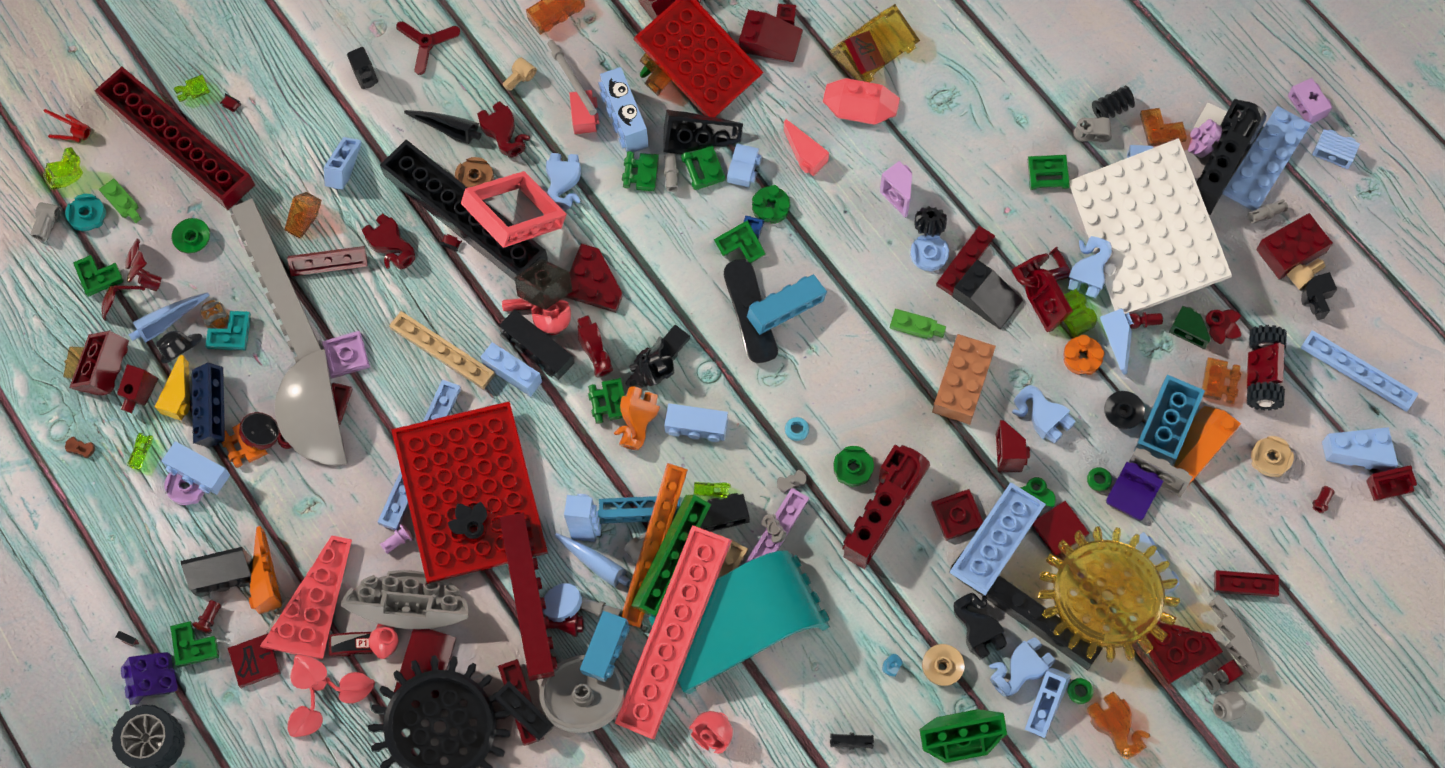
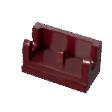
M1409 465L1372 474L1366 481L1373 500L1377 501L1414 492L1413 486H1417L1412 466Z

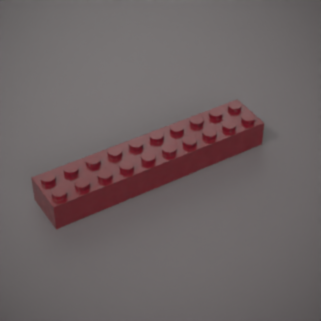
M123 66L94 90L105 106L227 211L255 186L249 173Z

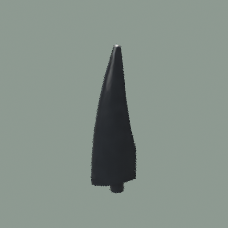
M404 110V114L443 132L452 139L469 144L473 138L477 140L481 138V133L477 132L479 127L477 122L435 112Z

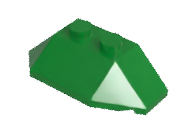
M980 709L936 717L919 729L922 750L944 763L988 755L1000 740L1007 735L1004 713Z

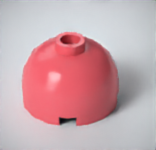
M552 299L550 303L545 305L544 301L531 309L534 325L544 333L557 335L570 324L571 309L567 301Z
M703 712L689 727V730H693L691 733L692 738L706 750H709V747L715 749L714 753L717 754L723 753L732 740L733 728L728 717L721 712Z

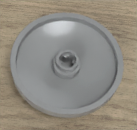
M585 655L570 657L557 664L558 669L554 670L555 676L544 678L540 687V703L546 718L556 727L574 733L594 731L608 724L619 713L625 697L623 679L616 667L611 678L608 677L607 681L603 682L581 673L580 667Z

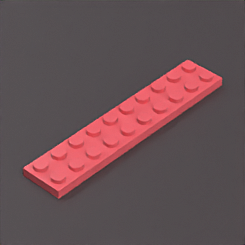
M692 525L615 724L648 738L655 739L732 540Z

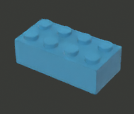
M1167 375L1134 451L1136 448L1147 450L1152 456L1164 459L1173 466L1205 390Z

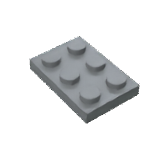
M1136 448L1129 463L1139 465L1142 470L1148 473L1157 474L1164 481L1161 487L1179 497L1182 496L1193 478L1184 469H1177L1171 466L1168 461L1158 459L1144 449Z

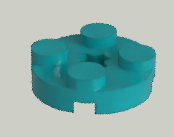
M78 195L71 204L67 205L65 210L66 219L75 230L89 231L94 228H100L103 225L106 209L101 200L95 195ZM85 209H88L89 214L85 216L81 214L85 212Z

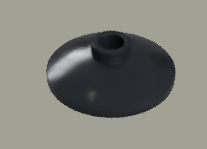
M1118 391L1110 395L1106 400L1104 413L1107 420L1115 427L1131 429L1139 425L1143 420L1145 407L1142 400L1136 394L1129 391ZM1120 410L1126 411L1127 414L1122 415Z

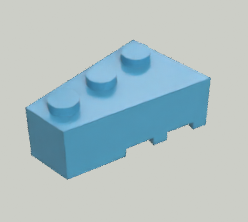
M606 611L602 612L580 667L582 674L606 682L608 677L611 678L615 668L614 663L619 658L622 646L631 629L626 618Z

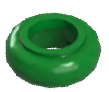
M1096 467L1088 473L1087 483L1093 490L1102 492L1111 486L1112 476L1107 469ZM1094 476H1103L1105 479V483H1096L1094 480Z
M1083 678L1072 680L1067 688L1069 698L1077 704L1089 702L1094 694L1092 684ZM1083 686L1086 689V695L1083 697L1078 696L1075 693V687Z

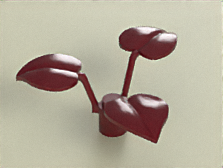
M138 238L134 241L127 254L125 268H131L127 276V282L130 283L138 275V283L141 285L110 286L102 301L101 312L104 321H107L106 315L114 301L117 290L136 289L144 291L147 288L157 291L160 287L162 277L142 269L147 265V262L144 260L142 252L139 251L140 240Z

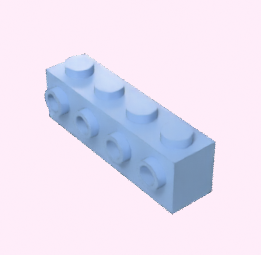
M567 495L564 517L573 540L596 542L597 536L601 535L602 524H600L598 511H596L597 505H594L593 499L589 495Z

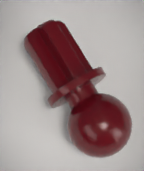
M1143 312L1141 317L1136 313L1129 314L1133 322L1130 325L1131 329H1136L1141 324H1143L1144 328L1150 325L1163 324L1161 313L1146 314V312Z

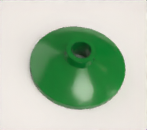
M185 219L179 222L173 229L171 235L172 243L180 252L187 254L196 253L208 244L210 239L209 227L200 219Z

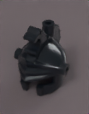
M661 336L653 347H647L636 356L634 364L629 366L631 372L634 373L625 382L628 389L636 384L641 388L643 385L645 387L659 384L662 379H668L674 374L672 353L668 344Z

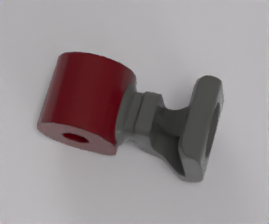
M1233 659L1220 667L1215 675L1208 672L1201 680L1211 695H1213L1220 689L1222 683L1226 682L1229 685L1244 673Z

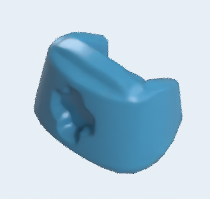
M897 654L890 655L882 665L883 673L895 677L903 663L902 659Z

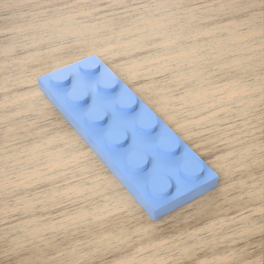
M1277 106L1222 194L1253 211L1259 209L1311 123Z
M1010 482L952 567L950 574L986 596L1046 504Z

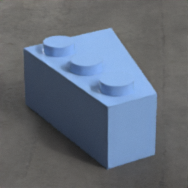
M1389 427L1330 433L1322 441L1325 458L1329 462L1350 466L1358 465L1365 467V469L1371 470L1373 468L1384 471L1395 469L1398 466Z

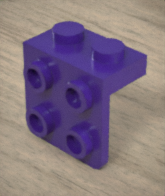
M1126 462L1106 499V503L1128 516L1142 521L1164 481L1157 474L1148 473L1142 470L1139 465Z
M169 652L131 656L127 658L121 667V677L125 679L126 683L125 697L129 698L130 705L139 704L143 697L174 693L178 688Z

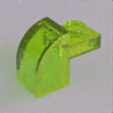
M70 147L65 148L61 161L46 163L43 177L51 190L67 187L80 179L83 174L79 166L80 157Z

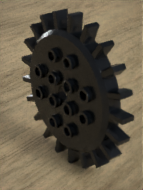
M432 656L430 660L432 670L424 673L421 672L420 665L416 660L411 661V669L415 676L408 681L402 673L396 670L393 675L401 687L396 692L391 691L385 686H381L379 689L383 696L390 699L388 707L378 704L371 706L372 712L385 716L384 724L368 725V732H383L385 739L383 742L372 745L371 750L372 752H380L381 750L388 749L391 755L390 758L381 763L380 768H390L395 763L400 768H477L478 766L481 768H493L492 765L484 760L488 753H492L497 757H503L505 754L502 748L492 745L494 737L508 738L511 732L506 729L496 728V720L506 719L510 714L506 710L494 712L492 703L496 702L494 699L496 693L488 696L483 690L490 684L493 677L489 674L477 684L471 679L476 670L475 663L468 666L464 675L455 672L458 664L457 657L455 656L449 662V670H439L437 656ZM433 691H437L439 693V696L437 698H433L431 696V693ZM461 700H466L468 705L466 707H461L459 702ZM418 701L420 706L414 708L412 707V702ZM447 710L449 714L446 717H442L440 712ZM476 719L477 724L471 726L469 720ZM422 720H428L429 725L423 727L421 725ZM438 721H442L446 725V729L442 733H437L433 728L434 724ZM451 729H457L458 734L456 736H452L450 734ZM403 730H409L410 735L408 737H404L402 735ZM432 739H438L439 744L433 746L431 744ZM462 747H465L468 750V753L462 755L460 754L459 750ZM417 748L420 751L419 755L413 756L411 753L412 749ZM446 757L449 761L448 764L442 765L440 763L441 758Z

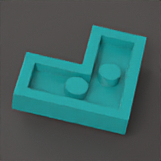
M230 311L227 329L208 328L205 347L215 350H246L251 313L249 311Z

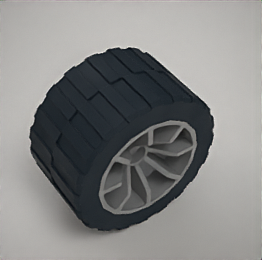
M147 704L136 706L126 711L118 719L112 731V749L118 760L122 761L129 768H169L177 762V759L182 754L185 745V734L178 720L164 709Z

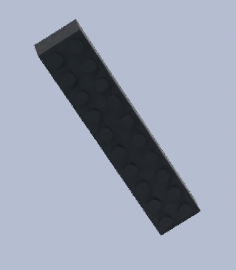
M407 139L380 164L383 175L520 286H523L548 261L546 250L533 239L503 248L461 204L467 187ZM482 200L508 227L514 225Z

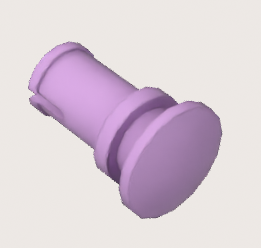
M400 524L401 529L399 531L395 530V534L380 543L387 554L400 544H405L408 538L410 541H413L410 531L403 524Z

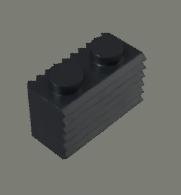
M360 47L348 52L347 57L361 89L371 88L377 84L378 79L365 48Z

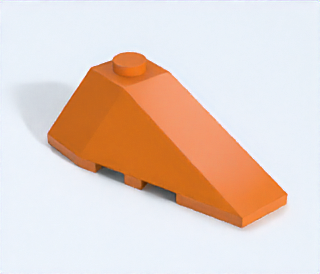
M1204 405L1194 416L1173 467L1184 469L1189 475L1193 476L1190 481L1191 483L1233 436L1241 423L1224 410Z
M261 526L256 527L250 582L251 597L248 598L251 609H255L259 614L281 608L283 605L266 533Z

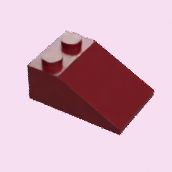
M748 9L739 38V46L747 54L794 62L803 29L766 12Z

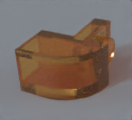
M645 53L640 62L652 74L644 84L659 96L671 79Z

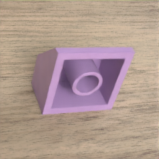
M898 161L882 173L880 193L905 218L908 216L912 172L907 165H903Z

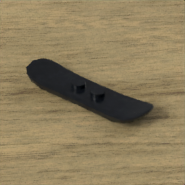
M735 259L724 268L725 283L737 316L747 357L754 363H765L776 358L778 347L771 329L759 335L747 318L750 305L756 301L761 302L762 298L751 263L745 259Z

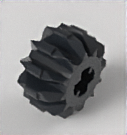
M928 206L927 209L921 208L915 215V229L918 230L919 234L924 233L925 236H940L946 229L947 215L943 213V210H937V207L931 208Z

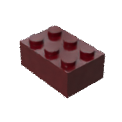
M1308 213L1263 238L1256 250L1280 280L1287 276L1297 265H1306L1326 254L1333 242L1312 215Z

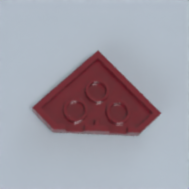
M581 243L562 289L561 296L617 313L623 297L620 287L600 249Z
M1151 619L1133 630L1168 684L1173 683L1223 652L1210 633L1193 631L1190 628L1162 623L1155 619Z

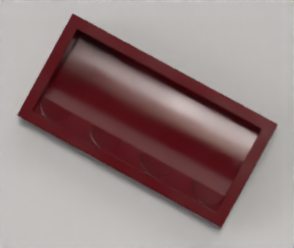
M413 629L400 673H402L407 681L413 678L415 674L411 669V661L414 660L420 665L422 673L431 671L430 660L434 655L437 656L439 661L438 669L447 670L457 638L431 629ZM396 682L394 692L401 687L398 682ZM433 691L431 693V696L433 698H437L439 696V693L437 691ZM418 701L412 702V707L418 708L420 706Z

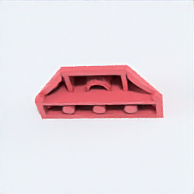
M848 78L827 84L823 103L828 106L837 118L873 125L883 122L890 117H895L900 101L897 95L883 85Z

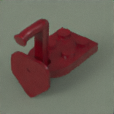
M1055 247L1049 255L1045 253L1034 256L1011 270L1016 280L1020 284L1025 285L1027 297L1046 332L1053 331L1073 312L1057 281L1069 278L1071 273L1058 247ZM1049 255L1053 256L1059 268L1051 270L1040 269L1049 259Z

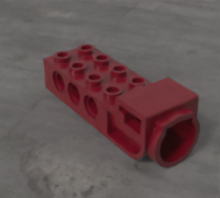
M901 445V447L893 446L881 465L880 483L875 490L874 500L869 499L864 508L863 517L859 516L857 518L853 533H848L843 542L844 546L842 549L844 550L843 557L865 570L905 503L911 498L930 467V462L921 453L904 445Z

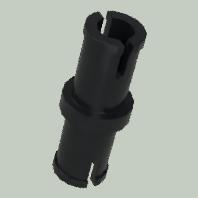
M850 732L849 735L830 734V747H849V750H854V748L873 749L874 747L872 744L874 743L873 735H855L853 732Z

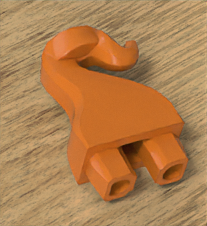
M635 386L629 387L627 395L621 398L620 409L627 426H621L614 432V435L623 433L619 445L631 450H639L643 446L647 425L657 416L660 406L656 405L657 394L645 392L644 399L642 400L640 399L642 389Z

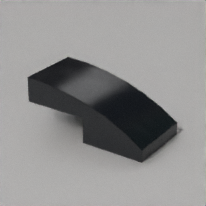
M674 325L663 338L670 348L673 361L678 356V352L690 340V335L677 325Z

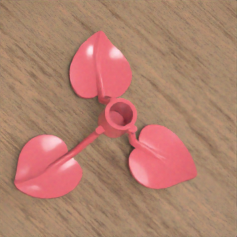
M295 655L290 675L291 682L296 688L310 689L311 707L309 709L306 706H300L292 712L287 726L289 735L293 737L307 736L316 732L321 727L323 717L319 711H314L315 690H323L326 684H329L334 690L340 691L339 700L341 702L351 704L363 700L372 691L375 681L363 673L351 672L340 680V687L330 681V678H326L327 669L322 662L308 656Z

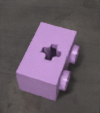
M1312 78L1292 86L1288 94L1289 99L1302 118L1311 124L1327 117L1332 109L1330 100L1323 95L1320 86Z

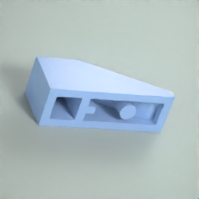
M343 137L324 166L325 186L334 189H344L350 179L362 144L361 140Z
M1121 308L1101 316L1100 319L1120 370L1125 375L1128 372L1132 336L1130 325L1133 322L1129 313L1125 314Z
M1052 667L1046 671L1025 730L1043 738L1046 737L1065 694L1071 675Z

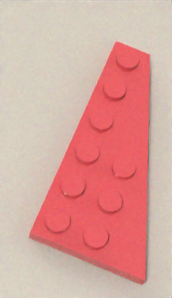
M333 535L330 537L260 647L323 660L352 542L351 539Z

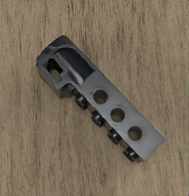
M1238 99L1233 100L1220 125L1222 127V135L1218 145L1196 182L1209 215L1212 214L1244 153L1251 148L1266 121L1267 115L1265 111L1252 102Z

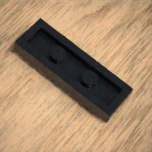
M510 681L494 695V699L538 742L554 728V725Z

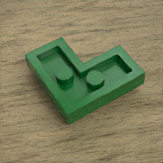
M748 221L741 223L714 239L723 257L738 248H741L747 261L750 263L766 255Z
M92 255L73 262L87 297L106 290L110 286L124 282L116 263L98 270Z
M191 621L170 626L176 666L179 668L219 658L216 637L212 636L195 640L194 627Z

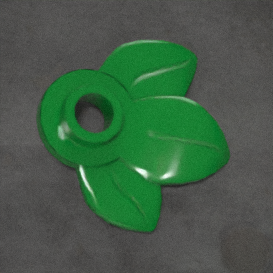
M1031 478L1026 486L1020 487L1045 503V506L1054 507L1055 494L1047 488V484L1042 478ZM1033 486H1040V490H1034Z

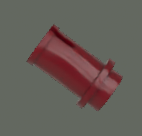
M1323 486L1317 499L1313 500L1312 508L1319 513L1327 511L1329 508L1328 504L1335 491L1331 487Z

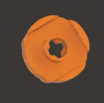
M1080 335L1071 339L1066 344L1063 354L1064 364L1075 374L1091 375L1100 368L1103 362L1104 351L1096 340L1087 335ZM1079 352H1085V353H1087L1088 359H1086V358L1080 359V358H1079V356H1080V353H1079Z

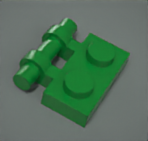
M627 152V156L624 158L625 172L622 174L623 187L630 188L631 183H636V190L655 191L659 154L640 153L639 160L634 159V152ZM633 168H638L637 175L632 174Z
M621 378L603 381V389L597 390L595 384L588 386V398L593 408L591 413L592 417H595L596 424L603 423L602 416L604 414H608L609 421L623 418L620 404L622 396L625 395ZM605 397L606 405L600 407L599 399Z

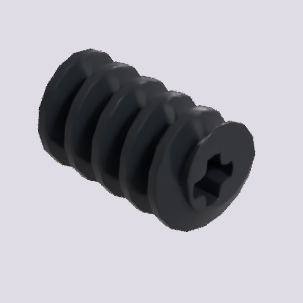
M1125 85L1124 88L1120 87L1117 91H1112L1111 94L1100 97L1098 101L1094 100L1092 102L1093 112L1097 118H1109V115L1114 118L1116 116L1115 112L1120 115L1122 109L1128 111V105L1131 108L1135 107L1134 96L1130 88Z

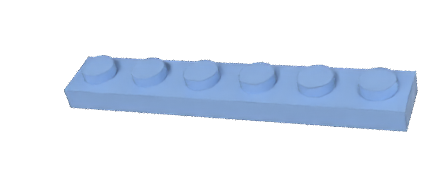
M1313 330L1301 346V349L1406 412L1419 394Z

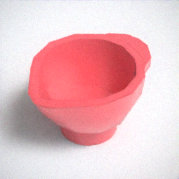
M382 624L377 625L368 639L369 647L380 659H385L396 651L399 644L398 634L394 627Z

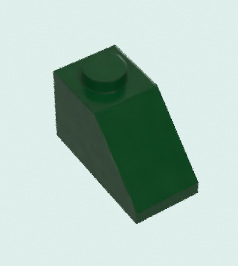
M1182 306L1169 333L1205 350L1211 338L1201 314L1197 313L1193 308Z

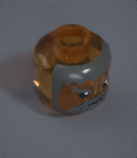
M211 300L202 305L200 317L207 328L222 329L226 326L229 314L221 302Z

